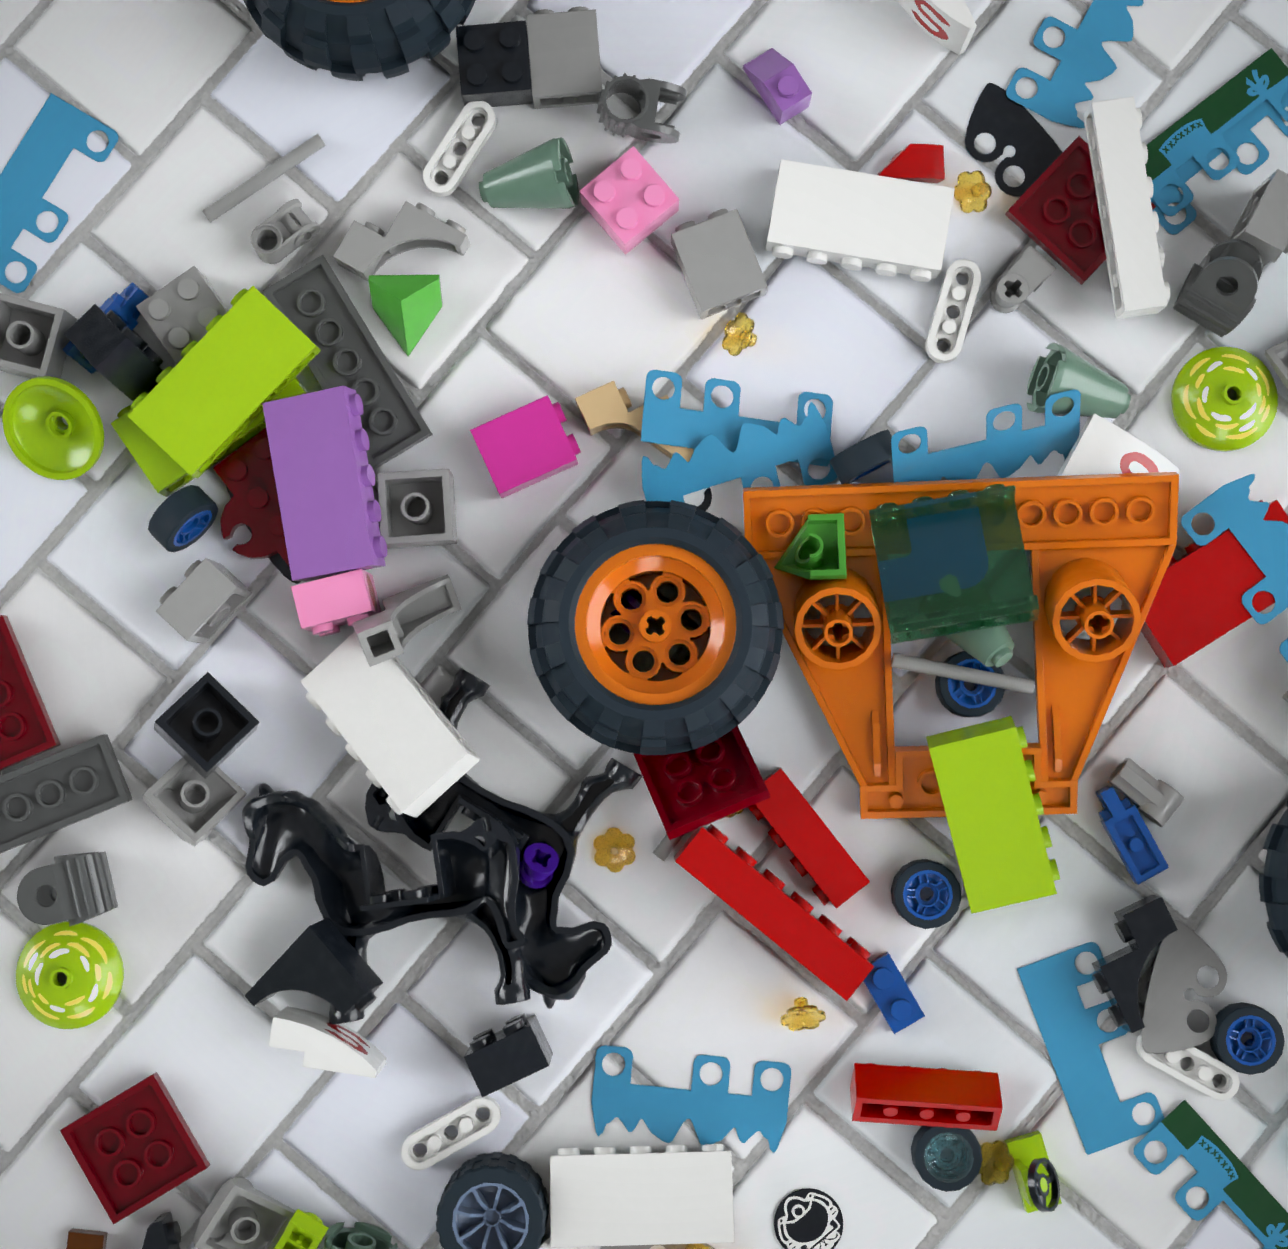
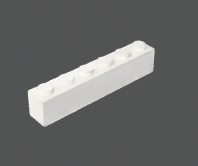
M1134 96L1092 102L1083 115L1116 319L1157 314L1167 306V302L1170 300V287L1168 281L1163 280L1162 267L1164 266L1165 256L1162 246H1158L1156 236L1159 230V218L1157 212L1152 211L1150 198L1153 197V182L1151 177H1147L1145 168L1148 160V150L1146 143L1141 142L1139 130L1142 127V113L1140 108L1135 106Z

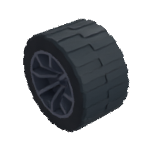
M502 1152L483 1153L477 1155L474 1159L464 1162L452 1174L437 1207L436 1231L439 1234V1242L442 1249H539L542 1237L545 1234L549 1204L546 1187H544L538 1172L536 1173L526 1161L524 1162L512 1154H502Z

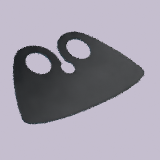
M988 83L985 86L969 120L965 137L966 149L976 160L992 162L1003 154L1006 146H1013L1016 150L1013 157H1006L999 163L995 171V179L998 187L1005 194L1022 196L1063 152L1045 129L1022 105L1007 97L1006 91L993 83ZM989 133L994 136L996 147L993 152L981 154L975 149L974 140L977 135ZM1009 166H1019L1025 173L1024 182L1018 187H1010L1003 180V173Z

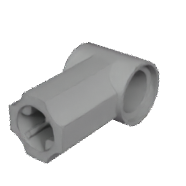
M1126 758L1111 773L1108 780L1117 790L1138 805L1136 808L1140 813L1160 827L1165 825L1185 800L1173 787L1162 780L1157 781L1130 758Z

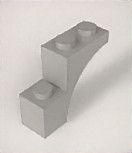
M405 201L385 237H383L385 232L370 222L362 225L354 220L333 257L339 266L369 282V275H374L387 261L403 252L431 247L447 249L464 256L470 246L467 235L464 234L466 229L458 223L449 219L444 223L434 217L436 213L426 205L418 202L414 206Z
M447 574L382 599L385 611L352 624L368 664L371 667L404 654L405 645L415 634L435 621L461 610V606L451 579Z

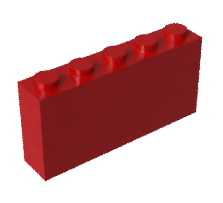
M1278 500L1269 502V508L1263 520L1282 521L1288 524V516ZM1229 528L1207 545L1200 546L1193 541L1184 547L1187 554L1177 560L1173 555L1141 629L1142 634L1164 667L1177 665L1252 617L1242 604V596L1266 576ZM1267 591L1257 592L1252 599L1253 608L1258 613L1275 603L1273 595Z

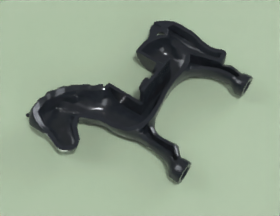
M460 667L455 675L453 685L441 697L439 707L456 730L468 703L484 696L490 685ZM611 758L604 773L586 777L582 781L575 800L566 810L561 813L551 814L505 800L482 788L465 773L417 818L404 813L399 815L395 812L396 820H392L389 816L392 809L386 801L389 795L383 787L378 788L373 783L371 784L366 793L365 811L370 827L385 833L405 834L410 840L426 850H432L430 835L445 832L462 805L464 808L461 813L473 821L491 816L499 818L507 824L516 838L521 840L518 844L520 862L526 848L533 843L547 844L557 852L559 862L551 882L543 888L535 889L526 886L519 879L515 902L516 922L528 940V943L521 947L522 954L527 961L525 980L531 990L542 995L548 1009L553 1007L556 1000H570L574 998L586 977L587 970L609 952L612 946V938L609 928L604 923L591 921L572 928L557 927L559 896L570 876L577 853L578 839L592 814L604 799L613 792L633 789L642 778V775Z
M260 784L259 797L251 799L242 810L245 832L249 837L245 867L247 875L253 882L260 886H266L274 882L288 861L297 856L312 880L315 900L323 918H328L366 963L368 941L380 932L391 930L409 922L429 918L457 917L473 922L487 933L497 952L501 976L494 990L496 1005L513 1004L530 999V986L525 980L527 961L521 951V947L525 946L528 940L519 929L515 919L520 850L516 836L511 828L502 820L491 816L482 817L461 832H440L430 835L437 884L421 886L406 891L405 888L385 891L383 872L376 852L369 845L356 844L350 839L343 827L318 801L306 797L298 791L274 792L268 784ZM476 836H482L485 842L476 838ZM330 1005L329 1024L348 1023L365 1017L364 1010L359 1012L357 1008L344 1016L333 1005Z

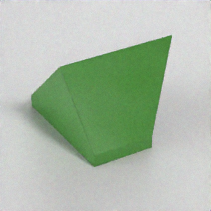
M369 275L372 308L406 355L409 356L442 308L440 275Z
M844 513L808 514V519L774 568L809 580L847 579Z

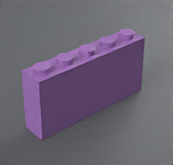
M339 386L262 403L292 581L307 582L361 568L368 570L386 566L384 557L387 556L388 550L384 537L380 535L378 522L381 521L382 515L377 500H374L372 486L375 485L376 480L374 470L368 464L366 451L369 450L370 445L367 432L362 429L360 415L363 414V403L360 395L356 394L354 389Z

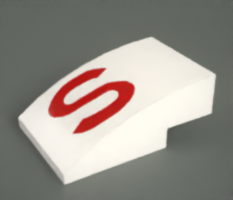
M898 0L913 21L930 37L958 55L966 51L977 25L965 0Z
M1094 413L1085 422L1077 441L1070 450L1057 476L1178 472L1179 469L1141 440Z
M287 1006L273 1017L268 1046L305 1052L302 1067L376 1078L386 1065L387 1058L372 1043L343 1024H329V1018L326 1016Z

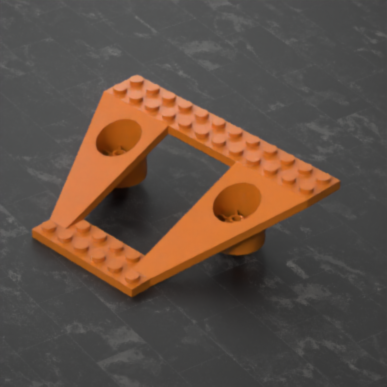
M1177 472L743 488L745 538L758 554L762 555L773 575V581L782 604L783 635L859 783L861 819L946 817L928 746H895L890 605L889 602L884 603L878 563L888 561V555L911 554L912 547L906 517L978 504L987 552L1030 550L1038 743H1027L1028 747L1022 748L1024 761L1031 759L1036 781L1030 782L1032 794L1039 793L1044 810L1042 815L1077 814L1079 776L1177 546L1179 474ZM844 513L847 579L809 580L774 568L808 519V514ZM1097 585L1113 588L1105 598L1097 595ZM1091 587V595L1085 596L1082 599L1075 594L1083 588ZM839 594L852 596L855 600L849 606L840 604ZM835 595V603L824 607L818 601L823 597ZM1121 595V610H1111L1109 605ZM1070 597L1077 603L1074 611H1062ZM864 603L870 612V618H854L853 612ZM811 605L821 612L819 619L803 620ZM1113 618H1118L1114 625ZM1075 619L1078 624L1068 633L1061 629L1060 620ZM854 626H867L861 637L853 633ZM806 628H821L823 632L815 640L810 636ZM1085 629L1090 639L1086 640L1076 637ZM826 640L828 644L834 647L822 645V643Z

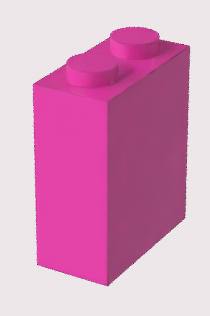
M548 395L470 430L501 498H505L578 465L575 455L581 453L573 433L566 436L561 423L567 420L559 402L552 404Z

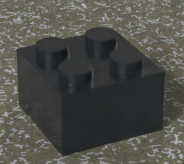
M526 20L456 26L460 86L464 106L469 102L475 101L487 102L491 107L534 104Z
M94 304L64 334L90 364L129 399L134 401L143 392L149 394L158 384L156 378L163 371L160 367L164 362L163 359L149 346L144 350L148 343L136 331L128 328L127 324L112 309L105 313Z
M207 672L155 721L154 730L206 779L257 730L260 722Z
M525 1013L506 1021V1026L499 1032L494 1033L492 1029H488L473 1037L474 1041L469 1044L470 1047L464 1059L482 1098L550 1065L553 1052L536 1015L527 1018Z

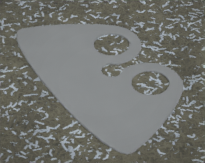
M1174 920L1178 930L1162 940L1150 978L1143 1013L1145 1028H1142L1141 1034L1142 1047L1146 1053H1166L1195 1047L1207 1042L1215 1033L1217 1019L1211 1006L1199 1000H1186L1184 992L1190 988L1197 995L1203 997L1217 996L1225 988L1227 972L1216 953L1201 937L1179 920ZM1206 965L1215 968L1219 975L1218 984L1211 989L1202 987L1197 979L1199 969ZM1196 1009L1205 1012L1209 1019V1026L1202 1033H1195L1187 1024L1189 1013Z

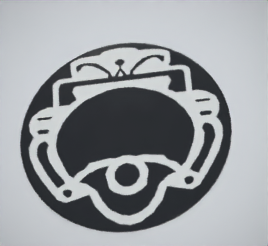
M811 1188L800 1189L786 1196L779 1204L774 1218V1230L779 1243L784 1249H834L843 1232V1216L838 1204L825 1192Z

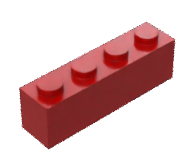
M778 767L763 779L770 798L749 806L748 809L758 821L763 817L772 827L767 833L780 849L786 845L792 852L794 857L789 861L802 877L809 874L816 885L812 888V891L825 906L831 902L837 909L870 883V881L782 768Z
M854 1063L850 1083L852 1121L997 1131L1003 1109L998 1073Z

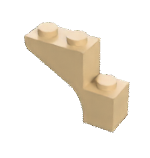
M614 381L575 398L576 405L591 436L607 429L619 428L632 431L641 437L644 405L628 412L627 408L632 407L628 394L624 387L617 389ZM665 395L659 399L666 400L669 399L668 395ZM649 443L670 459L673 453L677 452L687 462L690 461L695 450L693 448Z

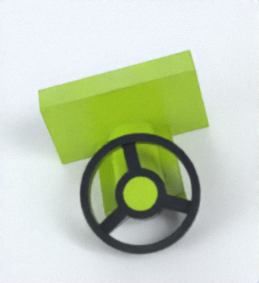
M1037 1130L1004 1140L1024 1210L1027 1213L1038 1210L1041 1212L1054 1211L1058 1204H1062L1057 1172L1049 1161L1042 1134Z

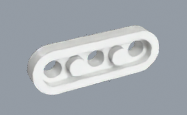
M469 102L464 106L425 166L423 180L426 188L433 195L444 197L452 194L457 189L496 127V117L493 108L487 102ZM478 117L485 119V123L482 126L473 125V121ZM463 146L467 150L463 155H456L454 153L455 149ZM440 175H445L448 177V180L444 184L436 183V178Z
M961 259L953 262L943 279L925 343L928 356L937 363L953 361L963 346L981 282V271L970 260ZM956 276H965L967 279V284H958L956 281ZM948 308L956 309L958 317L950 318L946 310ZM945 341L949 347L948 351H940L937 348V342Z
M1142 1032L1139 1034L1136 1041V1050L1138 1055L1147 1063L1215 1100L1225 1101L1231 1099L1237 1093L1240 1085L1238 1074L1223 1062L1195 1047L1166 1053H1146L1142 1047ZM1184 1057H1189L1191 1061L1189 1067L1182 1069L1180 1065L1181 1060ZM1221 1074L1222 1082L1214 1086L1212 1083L1213 1077Z
M477 1096L411 1133L401 1147L403 1162L413 1170H424L489 1134L497 1127L500 1121L501 1109L499 1104L492 1097L485 1096L482 1098V1096ZM479 1108H486L490 1116L487 1119H481L477 1115V1110ZM450 1125L455 1126L458 1129V1135L455 1137L447 1135L446 1127ZM422 1143L426 1146L427 1152L425 1154H418L414 1146Z

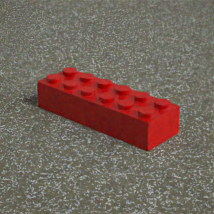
M710 824L708 828L702 826L696 829L675 854V862L843 999L848 1001L874 968L873 964L868 960L871 953L851 936L847 941L839 936L842 930L824 914H821L819 918L811 914L814 907L797 892L794 891L791 896L784 892L782 889L786 884L767 868L763 873L758 871L754 867L757 863L755 858L740 846L734 851L725 843L729 838L713 824Z

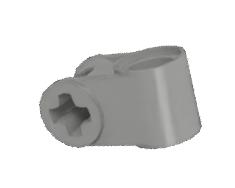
M298 199L285 203L275 214L252 231L251 244L259 258L265 263L276 264L281 262L298 247L312 240L319 232V224L309 219L301 209L302 203ZM268 238L278 240L276 246L270 250L261 248L262 243Z
M1030 245L1009 267V271L992 289L990 293L991 305L1001 313L1013 312L1032 292H1035L1055 271L1056 267ZM1008 289L1014 292L1010 298L1004 294Z

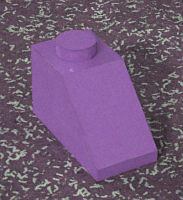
M771 48L743 65V70L779 125L809 107L812 96L811 90L794 64L775 49Z

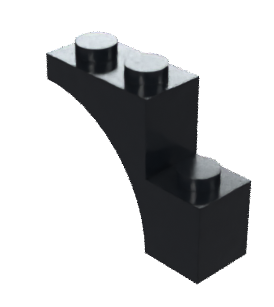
M1150 895L1114 912L1118 920L1114 924L1120 939L1124 943L1128 942L1129 946L1091 963L1096 972L1092 975V979L1101 994L1106 993L1112 1005L1108 1007V1012L1117 1027L1122 1026L1123 1029L1130 1033L1145 1028L1138 1005V984L1142 968L1153 949L1164 938L1178 930L1163 898L1156 895Z

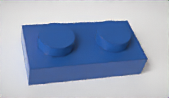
M886 952L872 960L871 963L874 968L863 982L892 1032L896 1034L925 1017L890 954Z

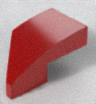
M909 144L902 151L898 152L891 159L890 163L877 175L909 181L939 183L945 180L944 146Z

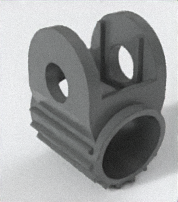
M626 73L620 77L615 75L611 82L606 81L605 89L601 90L597 113L600 114L599 123H603L605 126L604 130H609L613 136L615 134L622 137L630 135L638 140L649 142L676 143L679 141L680 132L675 130V126L655 122L658 102L677 105L678 101L686 99L687 91L679 85L650 78L639 80L636 78V75L627 76ZM616 93H626L638 102L640 114L630 119L618 118L610 112L606 100Z
M1237 239L1225 240L1216 244L1207 253L1200 265L1193 264L1174 303L1173 309L1220 337L1230 333L1244 320L1256 302L1254 297L1263 269L1262 258L1258 250L1250 243Z
M106 851L55 856V864L30 871L23 877L17 890V903L20 911L28 920L40 925H51L68 920L69 927L118 907ZM52 888L56 891V900L52 895Z

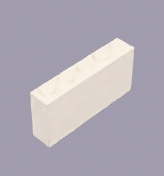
M781 159L765 250L772 251L773 256L783 259H790L795 255L807 257L806 261L813 264H827V261L841 263V267L849 270H861L862 267L876 269L875 272L884 276H895L897 272L909 274L910 278L915 281L928 282L931 281V278L936 279L942 270L955 188Z
M356 632L350 635L300 681L308 691L305 695L307 700L317 710L320 711L322 709L328 717L325 720L327 726L336 735H342L348 742L345 746L348 753L356 761H362L368 768L365 772L366 776L376 787H383L389 795L386 798L387 803L399 815L404 813L417 818L480 761V758L397 656L371 667L369 666Z
M723 1144L702 1145V1152H688L687 1145L666 1146V1153H652L651 1146L630 1147V1154H616V1147L594 1148L593 1155H580V1148L558 1149V1155L550 1156L551 1248L735 1243L731 1151H723Z

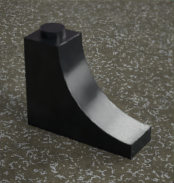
M325 918L310 925L244 996L255 1006L273 997L279 991H305L323 998L344 1016L356 1008L359 1012H362L377 998L374 992L383 984V981L328 918Z

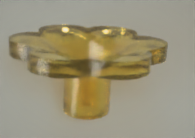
M978 170L971 173L968 171L960 173L957 178L958 184L954 187V198L960 202L961 210L965 213L984 211L987 208V199L992 194L991 186L985 182L984 174Z
M742 312L738 313L734 320H730L725 327V337L722 341L723 349L727 350L732 356H738L742 349L754 346L757 341V335L752 333L755 326L754 320L748 318L747 314Z
M613 827L609 828L605 835H599L594 840V848L597 851L594 860L599 866H607L611 872L617 873L623 869L624 865H630L635 861L636 855L633 850L635 840L632 835L622 834L620 829ZM616 848L618 852L613 854L611 849Z
M799 997L794 1000V1007L789 1008L786 1011L787 1014L780 1017V1022L783 1026H788L791 1031L810 1030L819 1027V1022L826 1019V1014L824 1011L818 1010L817 1006L808 1005L807 998Z
M999 1140L993 1142V1144L989 1142L983 1143L981 1145L983 1161L979 1172L982 1182L989 1186L995 1183H1006L1009 1179V1172L1014 1165V1158L1012 1154L1008 1153L1006 1143Z

